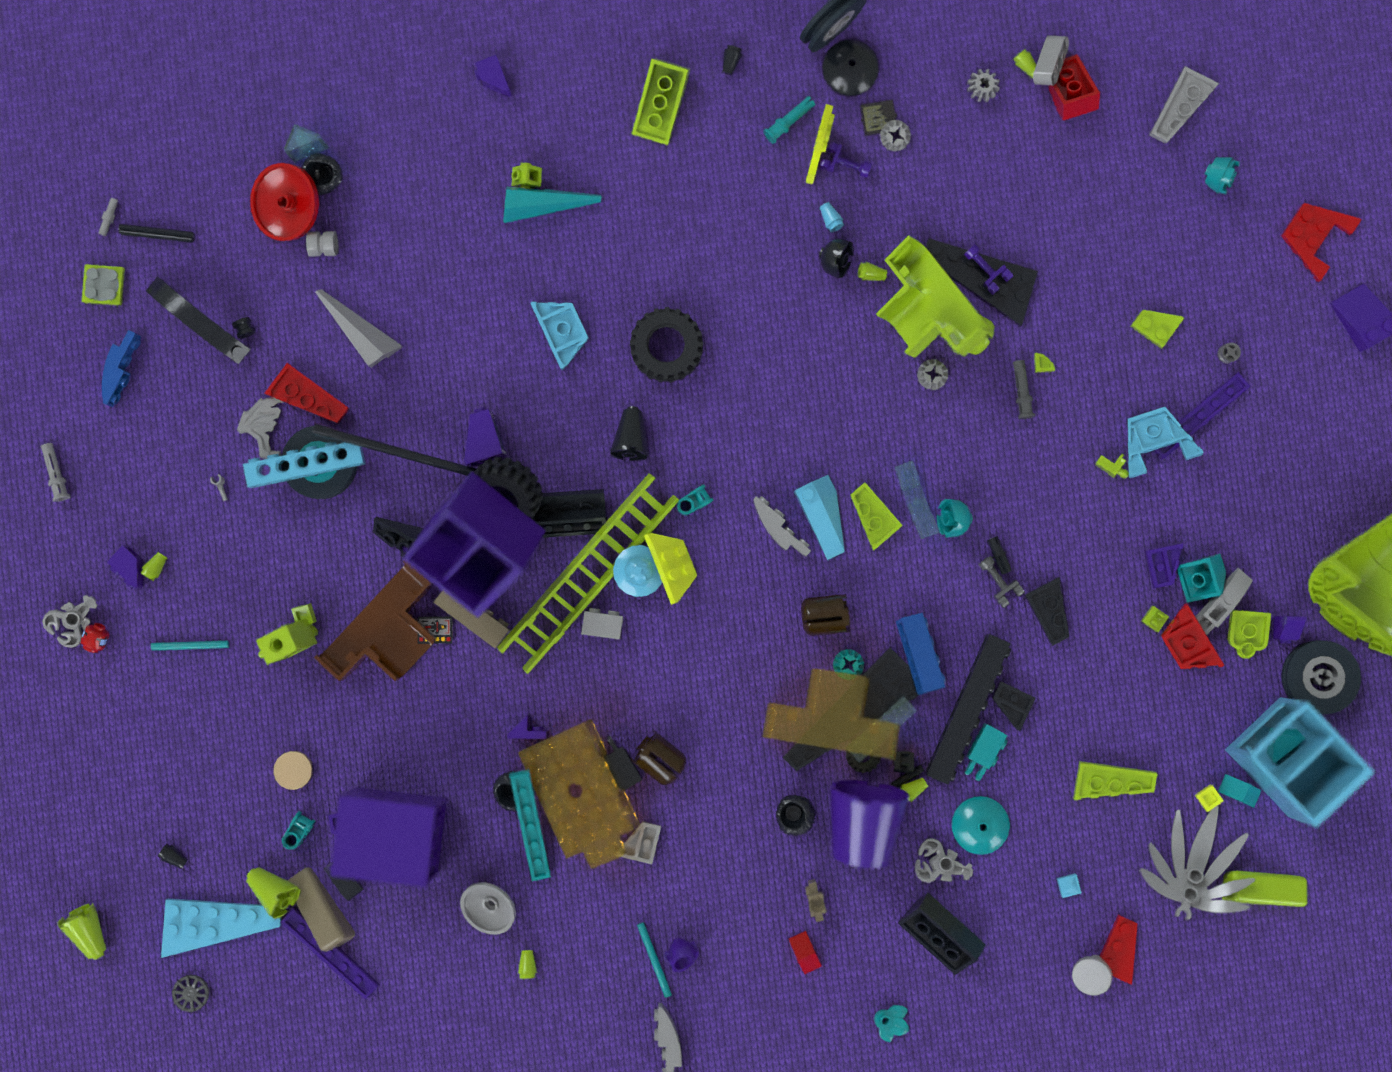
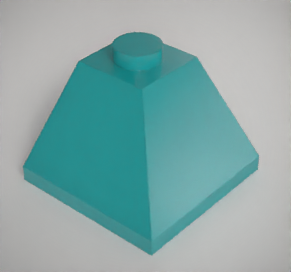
M1221 554L1204 557L1178 566L1177 572L1187 603L1223 594L1226 570Z

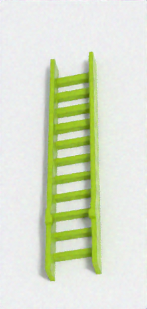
M650 473L497 646L498 650L503 654L515 640L533 656L522 667L527 674L549 649L560 640L569 626L614 576L613 567L615 562L611 564L594 549L603 540L618 554L625 550L607 534L613 526H617L633 540L627 548L641 545L645 540L644 535L651 533L678 503L679 499L672 495L662 506L646 491L648 486L655 480V477ZM640 496L658 511L651 520L633 505ZM627 511L645 525L638 535L620 520ZM589 554H592L608 568L600 579L581 564ZM577 568L596 582L588 593H585L569 579ZM565 582L583 597L575 607H572L556 593ZM552 597L570 611L562 622L543 608ZM540 612L558 626L549 637L533 624L536 619L535 617ZM526 626L545 640L537 651L518 637Z

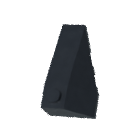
M380 517L374 518L373 533L388 546L396 547L402 553L400 556L403 558L407 553L403 548L405 547L409 550L423 530L421 527Z

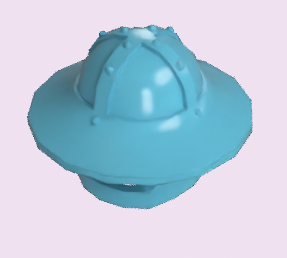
M643 545L631 546L623 550L616 558L613 567L614 579L618 587L626 594L635 597L647 596L655 592L662 584L649 547Z

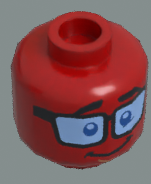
M94 623V625H88L84 629L80 642L86 651L98 653V651H102L106 647L110 634L103 624Z

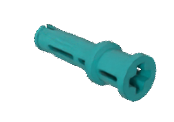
M807 96L783 118L776 119L775 124L769 129L763 130L764 135L772 144L776 143L778 137L783 133L786 134L793 123L815 106L813 100L810 102L811 97Z

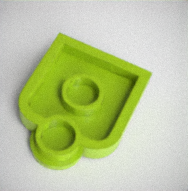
M1232 610L1227 639L1229 645L1236 648V652L1241 658H1251L1256 651H1261L1267 647L1271 613Z

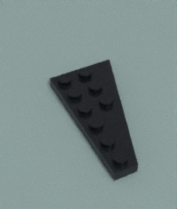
M928 238L926 248L953 280L965 286L967 290L987 304L995 307L1017 325L1022 326L1038 271L979 253L995 271L1005 265L1013 274V277L1008 282L1000 274L997 275L992 281L999 287V290L992 295L982 285L990 278L988 273L975 260H968L964 256L968 250Z

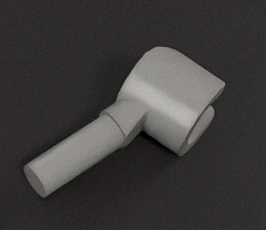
M218 474L219 481L216 483L215 479L211 476L210 481L217 486L223 501L228 500L223 487L225 479Z

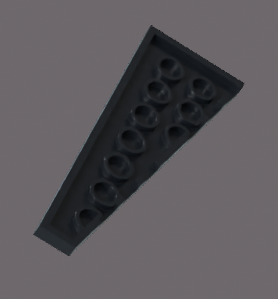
M889 647L783 756V759L798 771L858 732L879 721L887 714L916 698L918 694L909 665Z

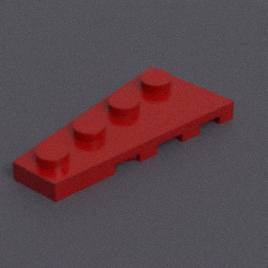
M286 363L264 393L338 424L350 409L288 363Z

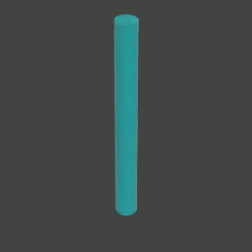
M228 640L151 643L152 651L229 648Z
M644 922L637 924L638 930L664 997L667 998L672 993Z

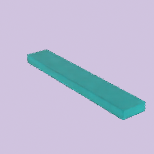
M529 769L509 773L531 879L536 881L549 878L551 875Z

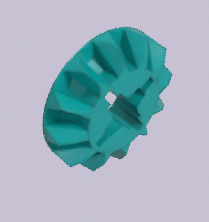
M846 649L840 651L835 656L833 668L840 678L852 680L863 672L864 662L858 652ZM844 657L849 662L856 660L852 664L853 672L849 668L842 670L843 666H845Z

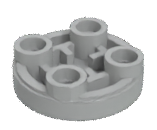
M1086 956L1075 963L1072 979L1075 986L1081 992L1087 995H1100L1109 989L1112 982V971L1100 956Z

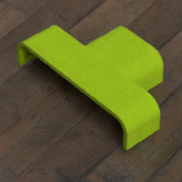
M908 235L885 259L904 286L876 315L887 320L897 330L909 346L904 351L907 355L916 358L934 339L942 334L956 353L966 356L991 332L988 324L920 241Z

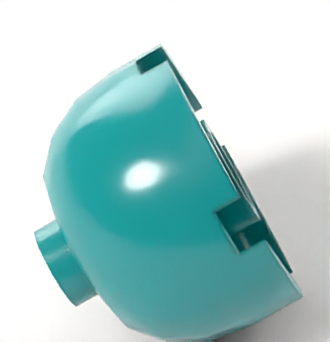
M944 499L938 509H941V516L937 515L939 532L941 535H945V537H958L966 533L973 519L972 514L964 502L955 499Z

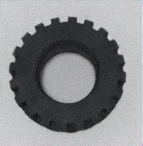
M496 457L494 460L489 459L485 461L484 464H481L476 469L474 474L489 486H501L511 491L518 501V504L514 506L533 520L541 505L543 493L541 492L540 482H537V476L535 473L532 474L530 472L531 469L528 466L524 467L521 465L522 462L518 460L514 462L512 458L506 457L502 460V457Z

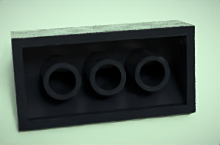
M929 893L919 898L898 921L902 928L954 975L976 962L986 945Z

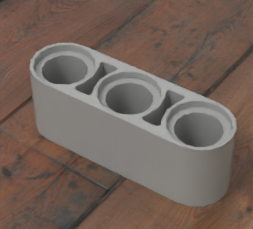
M1048 35L1046 37L1034 70V84L1051 86L1056 84L1069 47L1067 36Z

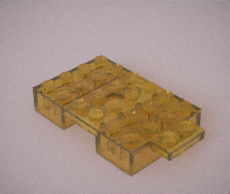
M592 718L518 752L525 770L529 769L531 783L566 859L583 852L590 868L593 869L627 854L619 836L634 830L640 823L625 790H618L603 758L608 753ZM573 783L582 787L583 793L579 798L573 797L569 792V787Z

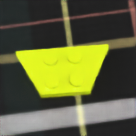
M653 533L644 535L670 603L671 605L675 604L697 577L684 540Z

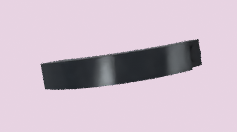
M159 276L147 288L146 292L158 303L237 364L249 352L250 349L206 316Z

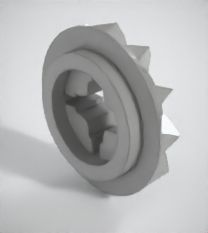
M892 120L883 126L880 139L883 146L888 150H902L910 142L911 133L909 126L903 121ZM900 128L898 135L903 139H896L892 143L893 136L888 132H896Z
M937 359L927 360L920 365L917 377L924 388L936 390L946 383L948 369L944 363ZM935 367V373L941 376L934 377L931 382V376L925 372H931Z

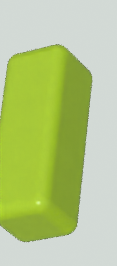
M1227 871L1223 876V884L1248 878H1254L1255 881L1240 891L1222 897V900L1243 904L1304 907L1308 903L1307 880L1302 876L1249 871Z

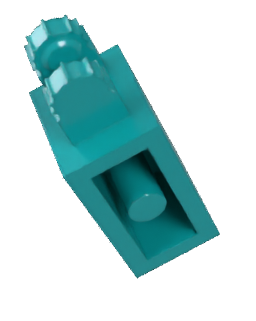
M983 723L966 755L971 760L964 774H971L975 764L978 763L981 767L976 773L975 780L980 781L986 770L990 769L991 766H995L999 750H1003L1007 744V735Z

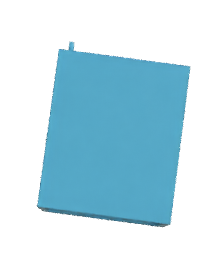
M1282 697L1273 703L1225 749L1289 818L1314 827L1320 825L1374 773L1308 702ZM1270 728H1275V729L1269 734ZM1284 729H1298L1306 739L1274 763L1267 755L1268 744Z

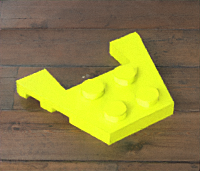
M825 105L805 183L813 185L821 152L826 151L835 114H831L832 105Z

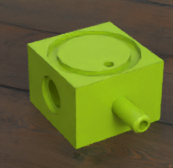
M307 619L287 624L256 640L260 649L258 656L264 658L267 665L287 659L317 644Z

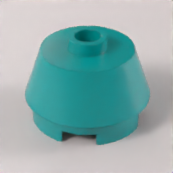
M1216 157L1213 163L1209 164L1206 169L1205 175L1207 177L1205 184L1217 194L1222 193L1226 195L1228 192L1226 187L1231 188L1237 174L1235 166L1239 167L1240 162L1234 160V157Z

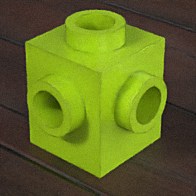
M520 163V166L513 167L511 175L512 186L526 189L541 187L542 168L533 166L531 163Z

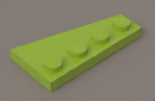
M1079 761L1073 799L1081 800V798H1099L1100 796H1118L1120 794L1152 793L1155 791L1157 773L1155 771Z

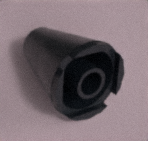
M629 406L623 410L610 450L611 456L623 460V457H628L629 461L647 459L649 451L643 413L636 406Z

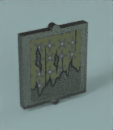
M893 100L860 105L862 117L860 122L863 123L864 136L880 134L887 122L896 120L897 114L894 110Z

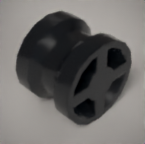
M244 317L232 323L233 328L237 331L238 339H244L256 333L255 328L250 324V317Z

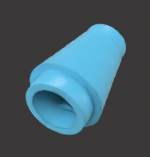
M829 202L823 204L820 210L826 228L830 232H835L842 228L844 225L842 222L843 218Z

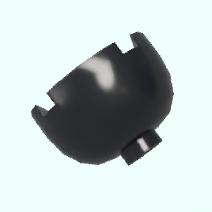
M834 239L827 243L825 247H822L819 258H821L823 270L831 276L843 278L850 268L851 262H848L849 256L854 254V245L852 242L844 239Z

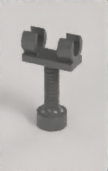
M988 556L978 565L983 571L987 570L990 572L995 582L1000 586L1001 590L993 596L1000 606L1005 608L1009 605L1008 600L1004 596L1006 592L1012 589L1020 597L1025 591L1017 580L1007 585L993 566L995 563L994 559Z

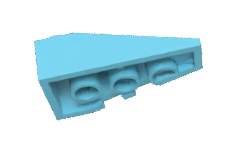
M826 475L794 491L796 498L827 560L845 552L837 492L829 476Z

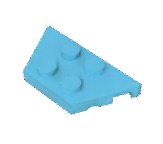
M531 302L530 304L560 369L563 370L589 339L573 303Z

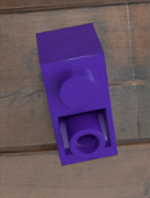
M122 545L107 561L111 566L110 570L118 576L121 575L125 579L124 583L131 589H141L143 587V574H141L143 559L130 546Z

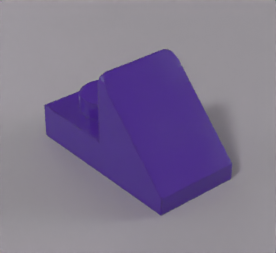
M528 714L508 733L507 738L547 739L548 730H543V726H532V730H530Z

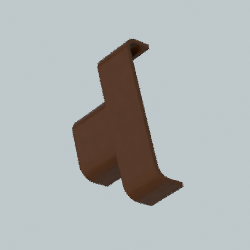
M405 560L403 561L405 565L333 643L323 653L314 657L338 681L346 679L367 656L394 681H398L437 640V637L409 612L428 592L433 582ZM418 633L430 644H418Z

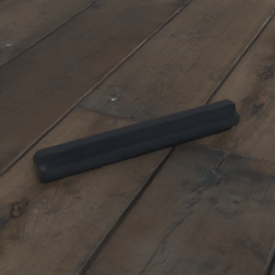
M120 224L118 229L119 234L190 243H193L195 240V233L191 231Z

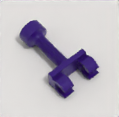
M828 141L826 150L835 153L832 162L821 159L819 168L833 173L836 163H841V165L859 170L860 176L868 178L873 163L865 161L863 164L841 157L842 145Z
M974 244L964 256L968 260H975L988 273L990 278L982 285L994 295L999 290V287L992 280L1000 274L1008 282L1013 277V274L1005 265L1001 266L997 271L991 268L979 255L980 249Z

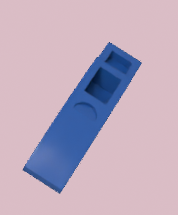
M130 330L127 331L120 347L112 344L104 365L102 399L103 404L114 407L119 402L123 387H126L129 383L131 373L124 369L129 366L132 360L131 355L140 345L141 336Z

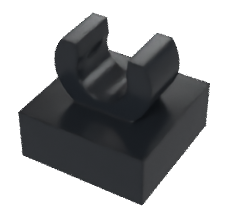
M895 751L894 772L913 773L914 753L910 751Z

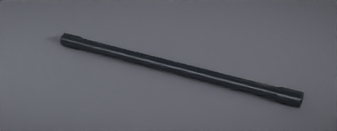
M315 423L312 433L327 439H335L465 476H469L471 472L474 473L476 471V468L342 432Z

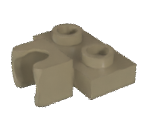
M815 879L808 880V886L805 887L809 902L810 915L815 917L816 922L824 921L823 913H826L823 893L822 891L818 892Z

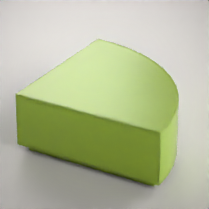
M1034 353L1035 373L1055 371L1054 364L1049 358L1041 353Z

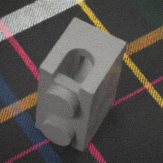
M589 608V612L584 611L581 634L621 639L623 616H619L620 612L608 610V614L600 613L601 609Z

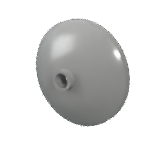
M475 883L470 885L461 896V911L465 919L475 929L487 934H501L512 926L515 920V907L510 897L499 887L489 883Z

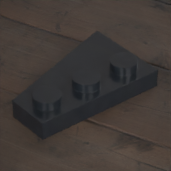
M1060 577L1024 594L1051 646L1070 637L1063 606Z

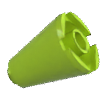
M260 867L251 869L247 874V884L268 915L273 919L285 915L288 912L286 908L289 905L293 907L300 896L301 891L297 885Z
M94 903L91 906L85 904L69 912L70 916L67 919L62 917L57 922L62 932L88 959L93 958V960H96L104 955L106 946Z

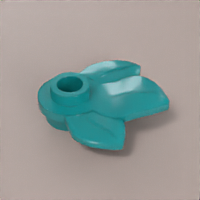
M893 1005L888 1010L883 1009L876 1012L874 1023L879 1028V1035L884 1041L891 1042L894 1035L902 1036L908 1033V1024L903 1020L908 1011L906 1007ZM887 1017L886 1021L882 1023L883 1018Z

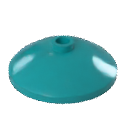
M985 796L971 797L963 801L955 810L951 823L953 836L957 843L966 851L979 855L989 854L999 849L1006 841L1010 829L1009 818L1002 805ZM981 824L986 825L985 830H980Z

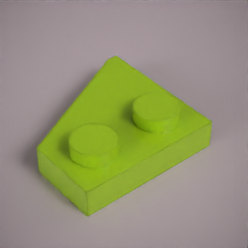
M1142 310L1130 327L1159 348H1163L1184 317Z

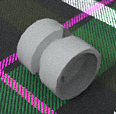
M319 231L307 232L306 247L309 257H320L322 253L325 256H337V233L335 231H326L321 235Z

